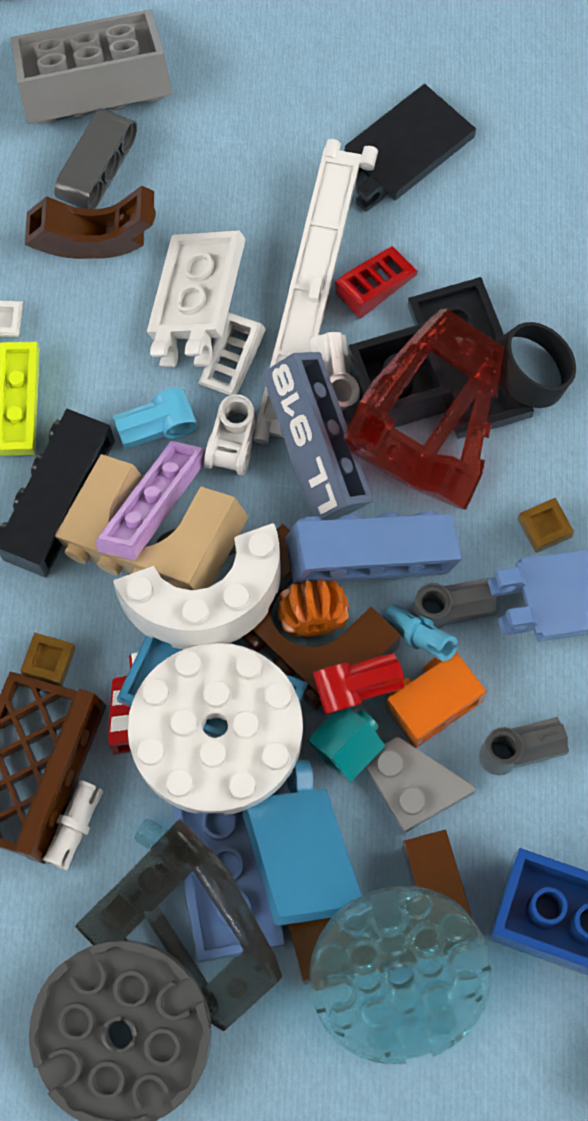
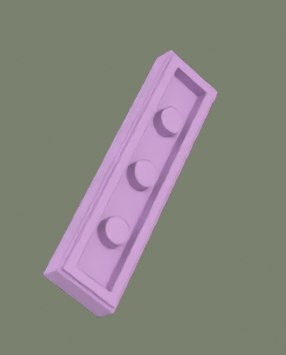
M170 441L96 539L97 551L135 561L204 465L206 448Z

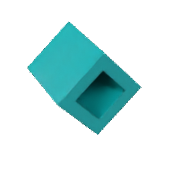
M349 708L332 713L307 739L325 765L350 783L385 747V744L375 732L379 728L376 721L363 710L355 713Z

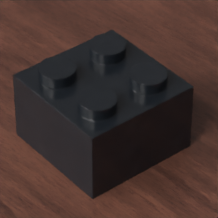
M424 323L348 346L351 376L358 382L360 389L359 398L372 434L447 412L451 391Z

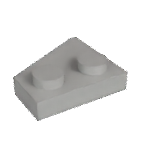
M398 736L385 743V747L365 767L403 834L473 795L476 791L472 784Z

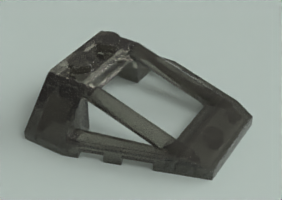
M181 818L150 848V851L75 925L78 931L92 945L114 940H128L126 937L146 918L166 951L178 959L194 976L205 996L211 1024L222 1031H225L283 977L276 956L232 875L213 851ZM192 871L243 948L209 982H207L158 906Z

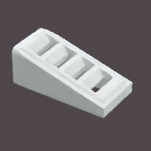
M228 312L222 338H215L212 346L213 357L211 365L204 367L198 384L229 396L237 395L266 330L261 323ZM234 330L248 335L247 341L232 337ZM230 344L243 349L241 355L225 349ZM221 358L237 362L236 369L219 364ZM217 371L231 376L230 384L212 378L214 372Z

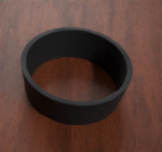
M525 322L517 325L500 337L491 349V368L500 386L512 398L530 407L545 408L557 403L576 375L575 357L567 342L553 329L540 323ZM512 338H526L543 347L558 366L561 375V386L548 387L530 379L519 368L514 359L511 347Z

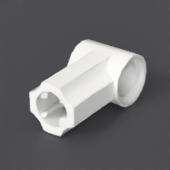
M341 332L315 335L310 339L311 352H321L332 386L339 395L340 401L338 402L341 411L357 401L360 390L358 382L351 376L346 335H342Z

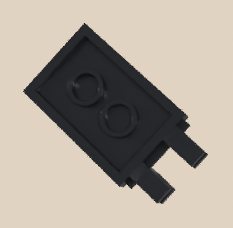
M424 83L345 145V152L361 155L365 146H372L378 150L373 170L359 168L358 175L363 171L369 178L357 187L356 192L359 196L356 198V204L367 212L382 201L387 194L396 201L475 137L476 128Z

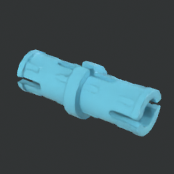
M396 604L389 606L384 611L382 617L388 623H392L390 625L401 634V637L408 646L416 650L424 649L443 662L450 660L455 655L458 648L455 644L458 643L456 637L435 627L432 620L424 616H414Z

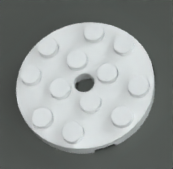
M210 643L196 645L168 657L157 665L142 682L133 699L129 713V746L141 776L148 786L166 802L198 814V812L224 813V815L234 814L263 802L274 794L289 777L301 750L303 735L302 711L298 696L291 682L271 660L254 650L234 644ZM220 718L226 720L228 724L226 733L217 738L206 735L203 727L207 719Z

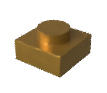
M556 497L525 510L518 515V521L535 553L568 540L574 534V530Z
M34 632L20 671L24 676L63 686L76 647L73 643Z

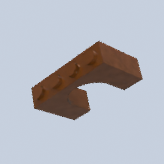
M282 524L276 529L279 539L281 566L278 593L275 594L268 608L269 612L264 619L242 638L254 651L259 653L263 650L273 659L272 662L284 674L307 682L308 690L304 700L312 708L318 710L320 707L323 708L313 672L350 662V665L382 655L392 654L400 646L401 634L370 607L340 637L322 646H301L282 636L271 618L274 604L280 593L293 583L285 540L290 530Z
M446 829L403 841L402 850L413 885L416 902L413 918L397 935L380 941L363 940L346 932L334 917L288 924L304 985L313 982L314 990L339 984V975L356 971L358 978L382 972V963L399 959L400 965L405 966L425 960V951L442 947L443 954H449L469 947L467 940L474 938L477 931Z

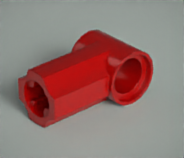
M394 653L368 659L350 665V662L313 672L325 715L360 705L363 700L405 688L402 667Z

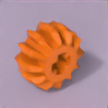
M321 578L317 581L306 580L305 583L292 584L290 589H285L280 593V599L278 600L279 608L277 609L279 621L282 622L283 631L288 632L290 636H302L305 639L311 636L320 638L323 634H333L336 629L344 627L346 620L349 618L347 596L344 594V588L339 586L336 581L325 582Z

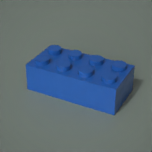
M519 848L513 856L488 940L588 975V871Z

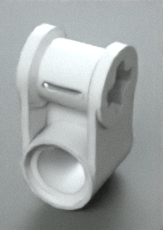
M231 395L221 402L213 432L209 437L206 447L205 468L212 469L213 466L235 470L238 475L245 476L249 465L256 426L254 407L247 397ZM237 413L247 416L241 423H231L228 421L232 415Z

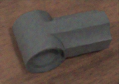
M489 578L447 586L429 583L418 590L411 614L417 617L424 616L432 620L434 626L440 629L444 624L496 615V596L491 595L488 585ZM427 601L435 602L442 611L437 614H431L423 608L422 603Z
M558 717L512 729L507 727L497 728L487 736L479 753L480 763L491 774L505 775L511 772L513 768L567 755L569 752L568 737L564 725L561 724ZM491 745H505L511 752V758H498L494 755Z

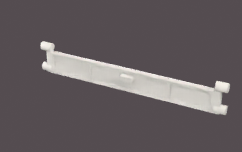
M328 139L326 141L270 367L292 353L311 352L310 339L320 333L359 168L364 170L374 169L378 150L375 147L365 146L361 155L340 151L341 143L338 140ZM266 386L253 441L259 444H268L270 435L284 438Z

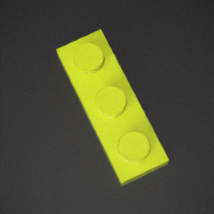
M37 342L0 343V456L35 455L40 354Z

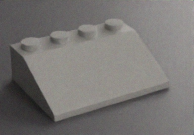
M151 9L11 37L17 83L28 124H49L57 118L70 115L84 117L100 108L118 110L126 107L129 103L139 101L157 102L163 99L164 96L172 95L165 53Z

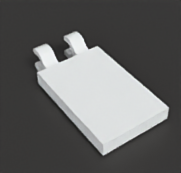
M240 230L172 235L147 329L148 335L154 340L151 345L150 355L152 357H161L159 364L161 368L175 367L177 365L178 339H189L185 346V355L195 356V367L211 365L213 357L211 338H222L246 240Z

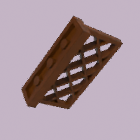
M9 672L0 694V730L13 723L20 740L0 750V771L4 778L0 781V791L8 788L14 806L0 813V823L18 814L22 828L16 843L3 839L0 831L1 849L45 864L42 858L45 856L59 826L56 821L59 814L64 815L107 706L95 693L82 689L75 691L18 673ZM18 685L30 688L36 701L16 711L12 699ZM39 691L47 693V695L42 697ZM60 698L71 700L72 703L67 715L52 722L46 705ZM40 709L47 726L26 736L20 719ZM50 734L55 744L52 753L37 762L30 744ZM24 748L30 766L10 776L4 758ZM35 774L39 784L36 793L21 802L14 784Z

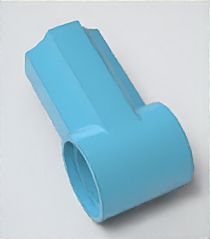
M182 388L166 389L158 393L152 399V403L113 416L124 450L162 437L169 440L184 438L193 433L198 426L186 392Z

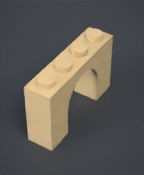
M101 454L55 534V537L66 548L64 553L81 564H86L88 560L95 562L99 568L114 576H119L120 572L129 575L154 566L161 578L176 588L198 590L211 587L235 544L234 537L241 533L249 517L236 497L200 486L176 530L159 543L145 546L135 561L97 551L96 539L143 478L134 464Z

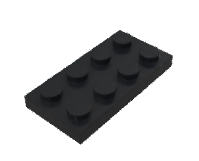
M481 277L408 298L407 306L415 325L425 324L451 391L447 412L457 439L533 417V407L524 405L512 398L500 386L493 374L490 363L491 349L504 333Z

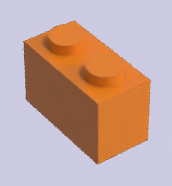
M457 651L448 661L443 662L435 657L423 667L424 674L413 681L409 677L405 678L404 689L389 693L391 696L387 698L386 710L415 748L424 744L484 701L487 691Z

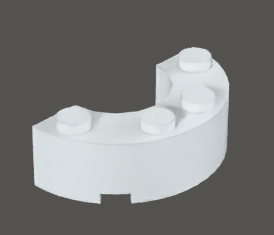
M274 523L234 537L236 557L233 567L223 580L209 588L198 590L176 588L163 580L154 566L113 580L118 600L126 616L143 634L151 639L154 637L170 643L173 648L178 649L210 643L229 644L243 637L264 619L269 612L268 608L275 594L278 593L281 566L279 539Z

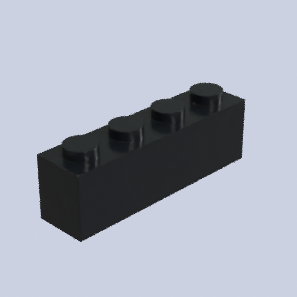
M66 408L61 420L57 419L53 423L49 432V443L44 453H39L34 459L31 468L32 476L26 488H20L15 496L13 503L14 511L8 523L3 522L0 526V556L3 561L47 578L63 546L55 537V534L100 455L108 456L115 442L109 424Z

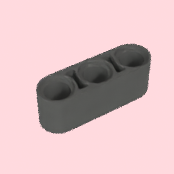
M100 108L93 116L61 170L55 184V197L83 209H95L134 143L137 134L136 121Z

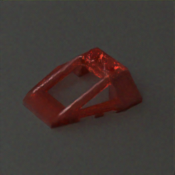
M442 308L426 321L372 382L361 399L343 439L348 448L356 456L406 486L459 509L466 510L483 474L485 460L480 459L484 438H489L491 423L487 422L491 396L496 397L505 348L451 310ZM432 352L470 378L426 443L421 445L395 429L393 425L396 420L387 414L428 354ZM475 399L460 460L454 456L437 454Z

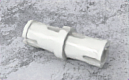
M79 780L64 815L59 814L56 821L59 826L45 856L42 858L43 861L50 862L51 865L68 871L73 855L83 835H88L91 829L88 824L104 793L102 789H96L95 785Z

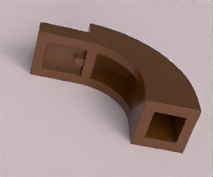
M140 186L119 203L101 209L77 208L46 196L27 211L25 245L44 253L73 259H105L135 251L144 246V231L149 229L155 220L154 191Z

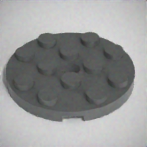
M114 940L99 943L76 953L64 961L48 977L41 988L30 1020L29 1047L34 1068L37 1067L42 1081L49 1090L47 1094L63 1111L79 1121H157L183 1103L193 1091L205 1070L212 1036L209 1008L194 976L178 959L156 946L132 940ZM124 1020L131 1028L133 1039L127 1046H117L111 1041L109 1028L113 1022Z

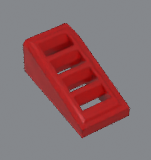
M391 246L336 280L335 294L361 319L414 278L418 271ZM392 260L402 272L397 274L387 263ZM381 269L390 279L385 281L376 271ZM371 277L379 286L374 288L366 279ZM361 285L367 293L363 295L356 287Z

